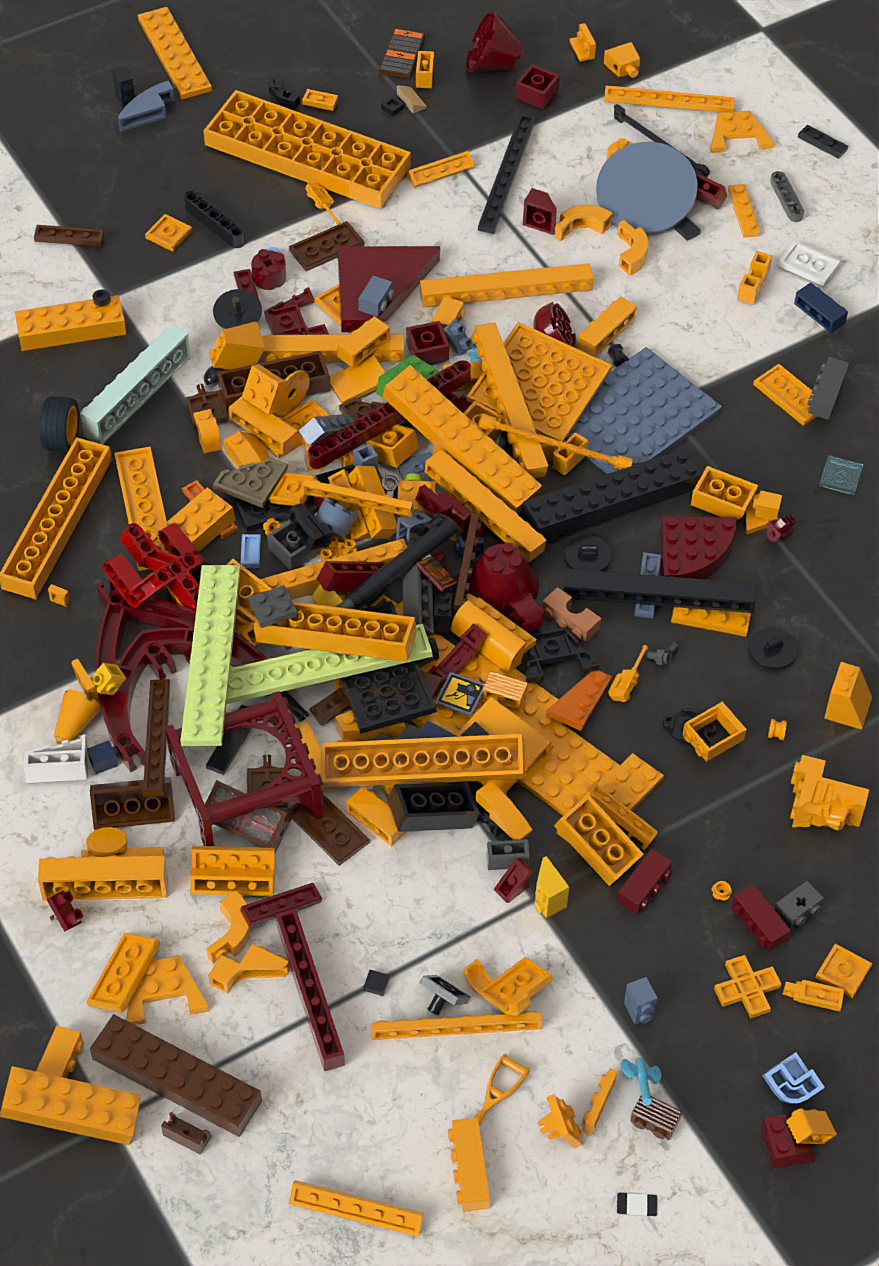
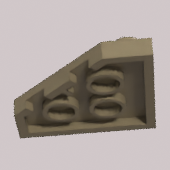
M271 457L264 459V462L258 464L253 462L239 466L240 468L229 471L227 469L221 471L213 483V489L263 508L283 474L287 471L288 464Z

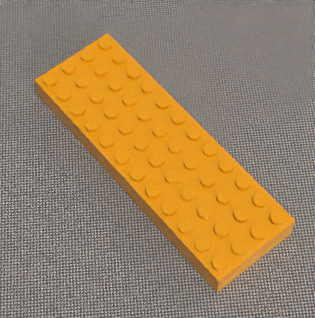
M237 90L234 91L204 129V142L208 147L307 183L319 184L320 187H324L329 191L379 209L383 207L411 167V152Z

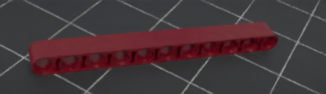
M460 360L426 380L446 396L470 381L471 364L468 361ZM387 402L312 445L308 449L309 465L313 469H320L406 418Z

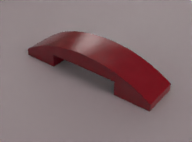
M474 623L460 637L461 641L437 667L433 665L427 672L442 677L443 682L439 689L443 687L450 672L458 675L485 642L488 635Z

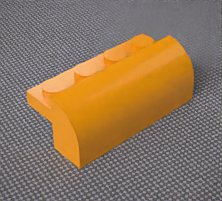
M477 598L473 602L468 600L460 607L453 619L450 630L461 637L473 623L488 635L478 651L507 673L521 664L523 653L535 646L537 641L536 638L481 598Z
M192 846L190 894L229 895L236 890L240 895L273 896L275 885V848Z

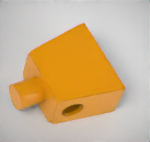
M632 42L606 50L604 53V64L618 77L629 75L631 78H635L639 73L640 57Z

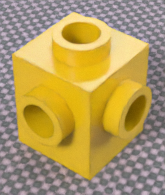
M103 663L96 670L91 681L98 693L114 695L126 677L118 665Z

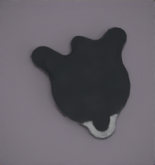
M688 708L682 709L677 714L665 716L662 724L676 741L692 745L683 736L684 724L705 711ZM711 722L695 731L709 748L713 746V742L707 735H714L716 733V727Z

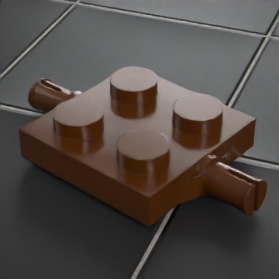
M198 384L196 386L198 394L185 397L194 428H197L193 413L211 409L217 423L229 421L220 390L208 392L205 391L203 384Z
M266 754L263 755V766L247 768V793L268 786L281 774L283 768L271 766V755L268 754V762ZM288 803L273 806L276 808H288Z

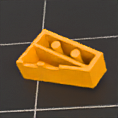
M351 710L335 716L336 731L341 740L369 741L376 739L379 733L391 737H400L406 728L405 723L401 722L360 734Z

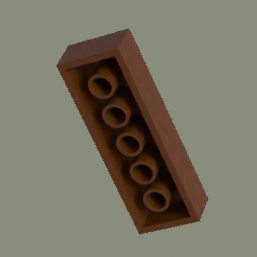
M321 351L259 363L283 380L295 371L302 370L309 375V388L305 396L331 391L330 375ZM252 365L217 372L218 388L221 391L227 413L229 412V407L243 395ZM295 388L290 391L288 398L293 395Z

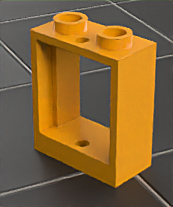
M722 701L684 724L683 736L687 742L694 746L696 753L707 762L742 742L747 729ZM717 719L731 736L709 748L695 731Z

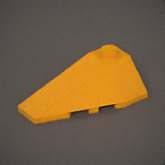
M238 431L224 439L225 453L238 468L253 462L258 464L264 462V459L269 458L266 446L253 434Z

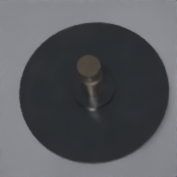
M234 289L223 293L218 297L213 306L214 319L223 329L258 322L262 315V305L258 297L252 292L243 289Z

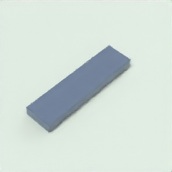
M643 552L640 574L659 576L662 555ZM636 604L634 616L653 618L655 605Z

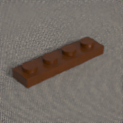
M36 225L34 242L102 247L105 234L103 229Z

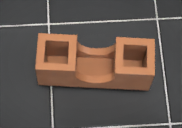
M557 587L543 600L542 608L544 615L557 622L561 628L566 627L575 638L586 643L600 630L601 618L588 608L578 614L569 612L572 597Z

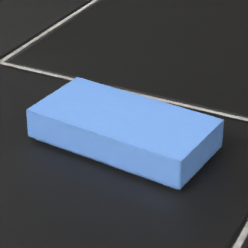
M242 534L241 565L243 567L260 568L261 534Z

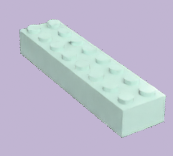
M173 325L163 330L161 335L152 341L146 350L142 351L122 373L117 375L111 384L107 385L87 407L82 409L80 415L84 437L103 445L190 359L189 339L186 332Z

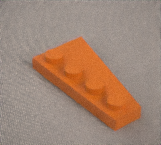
M599 670L590 672L547 709L546 716L581 731L610 684L612 676Z

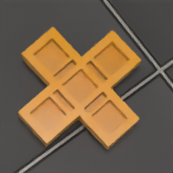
M745 955L727 960L725 966L732 980L717 984L714 987L722 1007L742 1001L750 1019L769 1013L771 1008L764 993L781 987V982L773 966L753 973Z

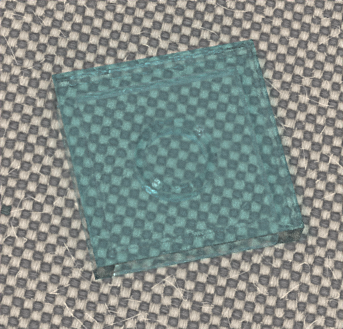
M828 455L819 486L855 495L864 464Z

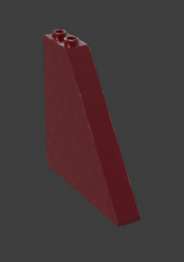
M338 246L337 261L341 332H353L374 317L358 310L359 297L372 276L392 282L393 297L387 301L385 310L381 311L379 316L376 317L382 322H386L420 284V280H423L440 261V246Z

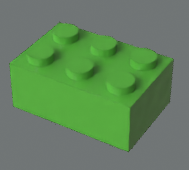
M412 355L379 376L376 394L382 397L385 385L409 365L425 379L439 373V371L415 355Z

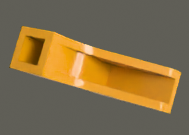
M252 944L240 964L232 957L227 958L221 955L208 975L209 983L211 986L229 993L237 982L246 978L286 977L290 971L289 961L282 955H275L269 952L263 946L258 947Z

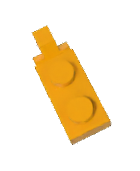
M802 980V982L797 981L796 984L785 982L783 995L792 997L795 1001L839 1012L842 1007L844 989Z

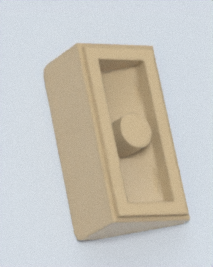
M397 86V95L412 113L427 108L411 87Z

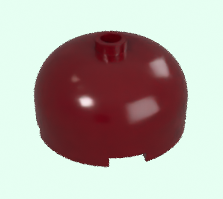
M553 302L541 307L534 316L533 329L577 348L576 333L572 334L571 321L564 309L558 303L554 304Z

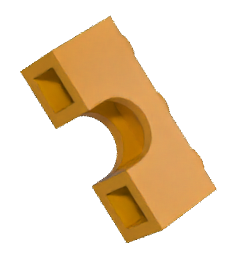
M760 251L755 252L749 272L744 275L739 285L738 300L754 304L770 271L772 255Z

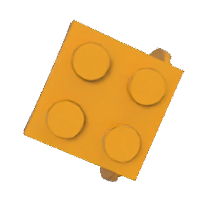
M260 364L252 365L242 397L267 414L276 413L279 416H286L303 401L309 388V375L302 370H298L283 380ZM295 388L293 395L288 398L290 391Z

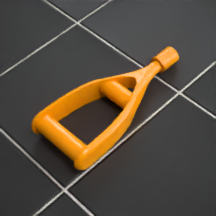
M507 1054L501 1056L490 1075L483 1108L474 1117H478L479 1124H481L486 1116V1112L490 1108L510 1097L521 1086L530 1072L529 1067L526 1068L507 1057ZM502 1064L522 1075L507 1092H503L491 1085ZM490 1094H491L492 1096L496 1097V1098H495V1099H491V1098H490Z

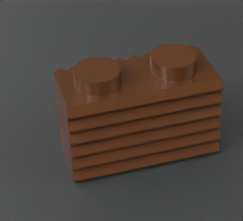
M641 1095L631 1113L630 1121L639 1129L646 1128L659 1139L666 1138L670 1140L681 1119L682 1111L652 1096L651 1104L644 1105Z

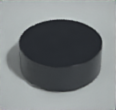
M100 289L93 293L92 297L95 305L102 307L110 303V293L107 290Z

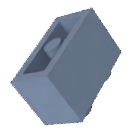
M372 276L359 297L358 310L378 317L380 312L385 310L387 301L393 297L392 282Z
M647 977L627 984L624 1005L635 1025L651 1021L655 1014L657 996Z

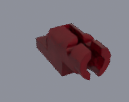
M425 484L419 487L415 498L433 516L436 512L450 517L461 528L469 525L471 514L474 513L468 507H463L464 503L458 501L448 491H444L437 496Z

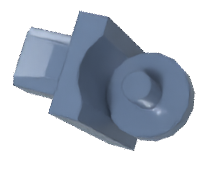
M453 319L443 329L447 335L448 343L452 344L458 355H462L474 345L472 338L467 337L465 333L466 328L464 324H460L458 319Z

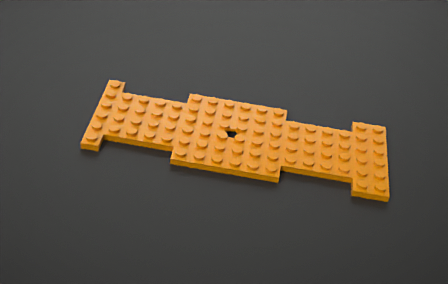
M403 601L395 607L397 615L403 616ZM433 633L427 638L435 639L439 651V659L420 667V670L428 672L433 665L437 667L456 646L440 634ZM479 651L458 674L485 684L490 671L503 672L508 677H518L526 682V676L517 669L507 673ZM535 682L528 683L527 693L520 710L503 705L551 741L552 751L548 755L543 752L525 771L526 779H518L517 782L562 816L580 801L594 782L633 811L663 780V774L632 753L619 765L562 724V722L546 716L547 709L559 699ZM441 689L438 690V692H437V694H436V696H435V698H434V700H433L434 703H435V701H436V699H437V697H438V695H439ZM482 694V696H481V698H480V700H479V702H478V704H477V706H476V708H475V710H474L472 716H473V715L483 706V704L487 701V699H485V700L483 699V694ZM435 703L436 713L406 722L423 729L429 720L456 735L472 716ZM557 830L556 834H558L560 837L566 840L563 837V835Z

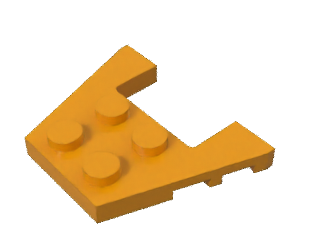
M751 111L723 112L717 115L710 152H725L726 145L724 140L755 137L759 149L774 148V141Z
M180 956L151 961L129 1002L126 1021L134 1025L146 1023L143 1009L144 1003L180 996H187L190 1015L209 1012L207 1002Z

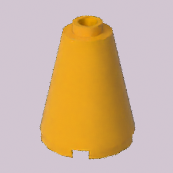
M72 689L66 690L63 695L54 732L56 743L62 744L61 741L68 740V742L76 740L100 711L101 705L94 699L89 701L84 693Z

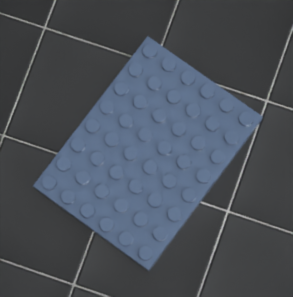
M645 347L632 356L629 361H625L607 375L566 438V441L571 435L578 433L589 441L588 450L606 454V456L617 457L621 455L632 458L633 466L660 457L719 414L722 411V406L654 352ZM587 457L606 474L619 470L615 469L611 463Z

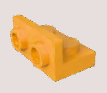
M579 24L577 37L570 38V44L579 61L595 59L596 43L586 24Z

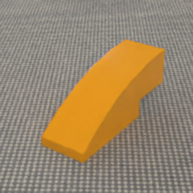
M489 781L476 792V801L490 813L489 818L513 840L516 841L518 839L520 841L532 832V828L520 811L492 781Z

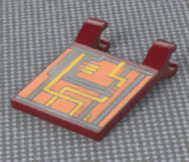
M439 551L434 556L417 562L416 565L442 592L451 587L458 586L460 573L454 577L440 563L446 556Z

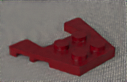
M309 287L304 289L303 293L296 296L293 295L292 299L286 302L282 301L264 311V316L272 335H329L325 324L307 328L299 306L314 303V297Z

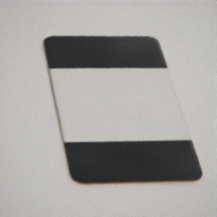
M618 1193L617 1213L657 1216V1195Z

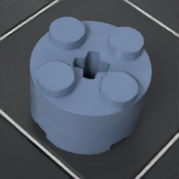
M325 497L315 517L320 522L326 523L333 532L346 538L358 514L350 510L347 511V508L337 503L333 506L335 502Z

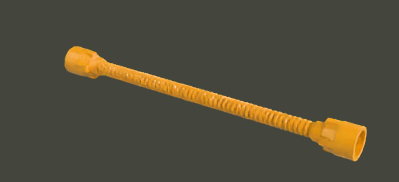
M482 413L478 427L485 430H505V432L514 433L518 436H525V438L534 439L541 443L554 445V447L611 463L615 469L619 470L632 466V458L621 455L617 457L606 456V454L586 450V448L557 441V439L555 440L543 435H537V433L528 432L524 429L510 427V425L501 424L500 421L496 420V417Z

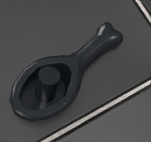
M213 365L209 367L203 377L205 385H210L214 381L218 383L217 372H221L223 369L213 368Z

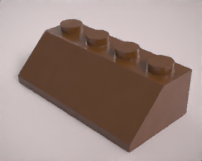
M165 777L164 796L143 797L144 780L90 785L94 830L105 827L116 828L175 822L171 777Z

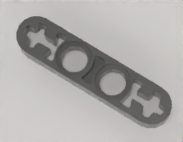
M781 171L773 172L770 183L788 218L793 222L801 221L804 209L787 176ZM786 189L788 190V192H782L780 190ZM789 200H790V201H793L794 203H793V204H789V203H787L786 201H789Z

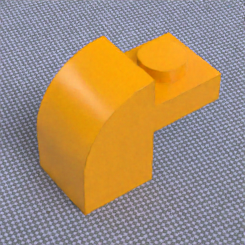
M211 409L193 413L203 452L209 453L221 450L220 434Z

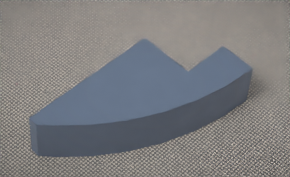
M169 80L145 90L125 106L118 116L120 132L166 118L165 104L174 101V91Z

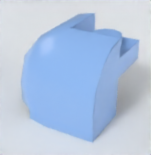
M796 1052L762 1075L773 1093L781 1101L788 1104L803 1102L825 1088L813 1069L808 1070Z

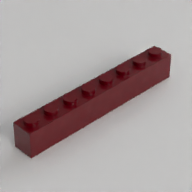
M295 908L277 913V928L323 1070L328 1071L345 1066L344 1052L297 910Z

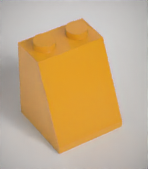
M258 322L222 330L220 336L216 339L213 349L209 353L213 368L231 370L257 364L265 349Z
M844 662L840 663L824 718L862 730L872 695L860 667Z

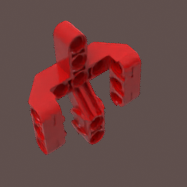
M136 523L129 524L120 535L122 544L139 567L142 566L154 572L142 580L128 560L121 554L103 563L105 574L132 608H137L169 586L184 607L196 611L199 584L191 574L200 570L202 565L207 564V561H204L203 557L198 553L199 551L176 523H172L158 531L159 539L165 546L164 549L168 550L169 553L161 551V547L156 546L150 538L151 534L145 533L140 525Z

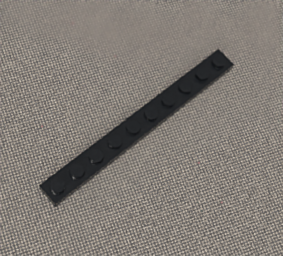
M520 113L479 221L478 231L495 233L534 127L536 116Z

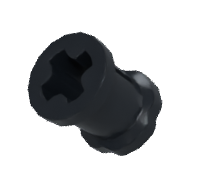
M614 344L608 349V354L613 358V363L616 367L625 361H629L628 356L623 352L621 344Z

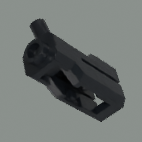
M301 503L292 506L288 519L293 524L292 529L310 550L327 547L331 544L334 533L326 523L320 522L314 516L319 510L316 505L309 509L305 504Z

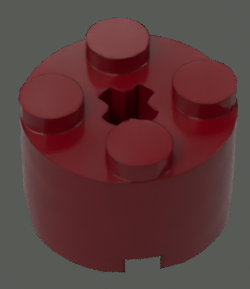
M266 249L259 250L258 254L251 261L252 277L255 285L264 290H273V287L276 286L281 287L287 277L284 255Z
M531 593L522 594L502 605V614L506 615L508 619L527 633L542 627L544 610L542 606L537 605Z

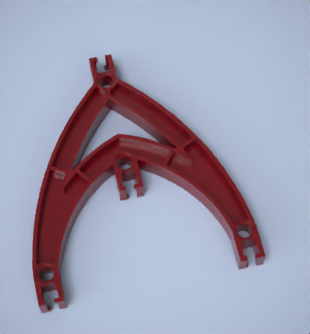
M108 579L110 585L109 594L103 589L105 587L103 583L96 585L98 596L106 606L97 640L96 670L103 663L116 664L126 679L114 695L98 693L110 739L113 745L116 746L119 756L130 772H133L137 769V766L134 765L133 755L136 754L141 759L142 765H145V751L134 737L130 725L131 701L136 684L147 665L150 666L159 680L166 678V674L161 666L164 663L170 668L172 674L177 672L175 660L170 654L191 653L196 611L153 597L137 608H132L111 580ZM127 620L164 627L141 631L128 646L118 663L121 639ZM234 632L230 666L237 667L268 660L256 647Z

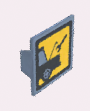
M450 672L435 703L472 716L483 694L485 684Z

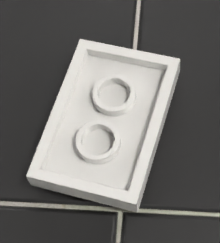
M794 241L780 259L778 266L825 286L839 267L840 260Z

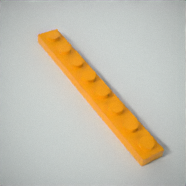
M606 86L604 101L713 112H734L735 97Z
M527 1011L517 1016L504 1013L503 1015L484 1014L473 1017L471 1015H463L457 1018L443 1016L439 1019L420 1018L410 1021L400 1019L394 1022L380 1020L371 1023V1040L539 1030L542 1028V1012Z

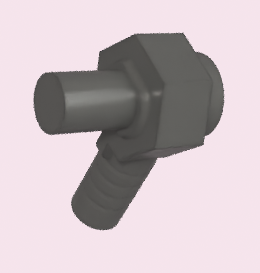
M672 642L666 650L648 651L647 658L655 660L656 664L667 665L671 662L672 654L679 645L676 642Z

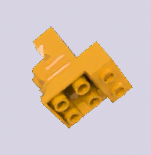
M802 755L801 761H796L791 784H794L793 792L796 793L790 816L791 819H794L792 827H810L811 824L815 826H828L837 831L842 830L845 824L859 827L869 789L823 778L822 774L826 761Z

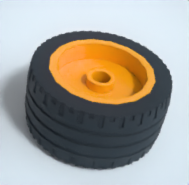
M52 396L45 400L40 416V441L45 450L68 452L75 438H78L80 417L78 403L75 399Z

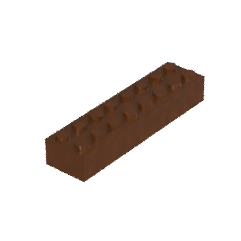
M115 1014L112 1015L90 1047L92 1060L238 1137L241 1136L262 1103L261 1091Z

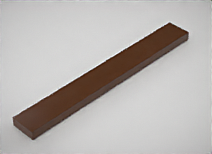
M170 679L150 680L143 797L164 796L167 749L165 727L168 726Z

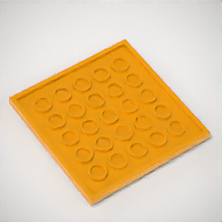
M517 322L503 344L537 434L564 442L611 371L612 365ZM483 372L467 395L466 401L470 403L477 401L498 413L497 402L492 397V388L487 384L486 372Z

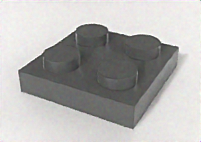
M285 585L248 597L249 604L260 628L298 616Z

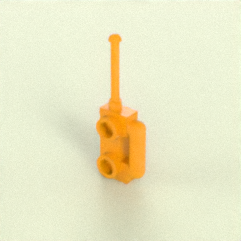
M307 183L305 188L308 192L307 195L316 202L315 206L319 209H326L336 224L340 225L341 221L330 210L334 200L326 189L320 187L319 184Z
M647 645L643 646L631 670L623 669L622 673L616 675L608 691V695L613 701L626 702L630 699V693L638 683L639 674L637 668L646 650H648Z

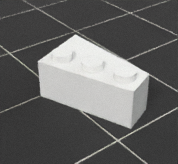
M86 734L81 735L80 739L74 741H61L62 744L53 747L47 745L26 751L24 753L26 783L87 780L88 746Z

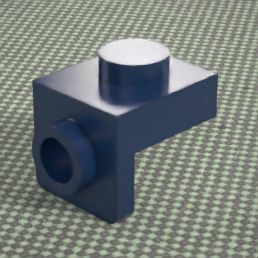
M459 533L456 534L454 548L456 552L460 553L461 559H463L466 541H463ZM481 537L478 538L477 547L472 549V552H476L475 557L483 554L484 542Z

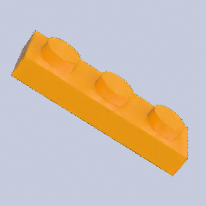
M609 1068L607 1075H602L598 1085L601 1087L599 1093L595 1092L591 1099L592 1109L585 1112L582 1123L585 1124L584 1132L587 1134H593L614 1087L618 1073L614 1069Z

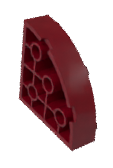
M662 516L660 527L662 576L704 580L715 573L724 564L732 548L736 531V518Z

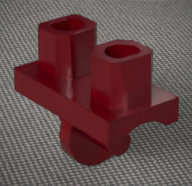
M791 514L769 521L766 524L768 528L766 532L767 538L772 542H776L782 537L791 535L794 532L792 527L797 521Z
M63 890L46 900L54 912V915L49 918L51 921L57 919L64 932L81 924V919L84 915L80 909H74L70 903L74 898L71 892H64Z

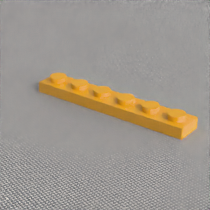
M305 479L303 483L304 492L307 495L321 498L326 497L334 501L412 517L414 513L413 502L407 499L399 500L389 495L381 496L370 491H358L352 487H339L334 483L325 484L315 479Z
M294 1180L289 1200L291 1205L414 1236H419L424 1215V1212Z

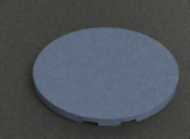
M638 142L619 149L604 163L597 178V200L600 207L613 213L612 224L618 227L619 222L625 220L634 229L641 227L646 234H658L677 226L688 216L697 197V177L689 160L675 148L658 142Z

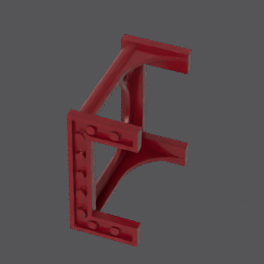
M280 691L272 693V700L225 714L223 733L239 728H256L272 734L280 741L286 754V761L281 774L264 788L222 802L205 806L181 746L182 728L175 730L173 724L165 727L170 761L176 777L182 775L198 816L200 835L204 846H214L211 825L276 804L300 803L311 809L315 820L323 817L322 809L325 806L322 799L324 797L321 788L323 786L320 774L316 775L315 762L313 758L309 759L308 746L306 743H302L301 730L295 727L294 714L292 712L289 713L288 701L286 697H282ZM268 722L273 724L274 727H269L267 725ZM290 769H297L302 774L300 776H292L288 771Z

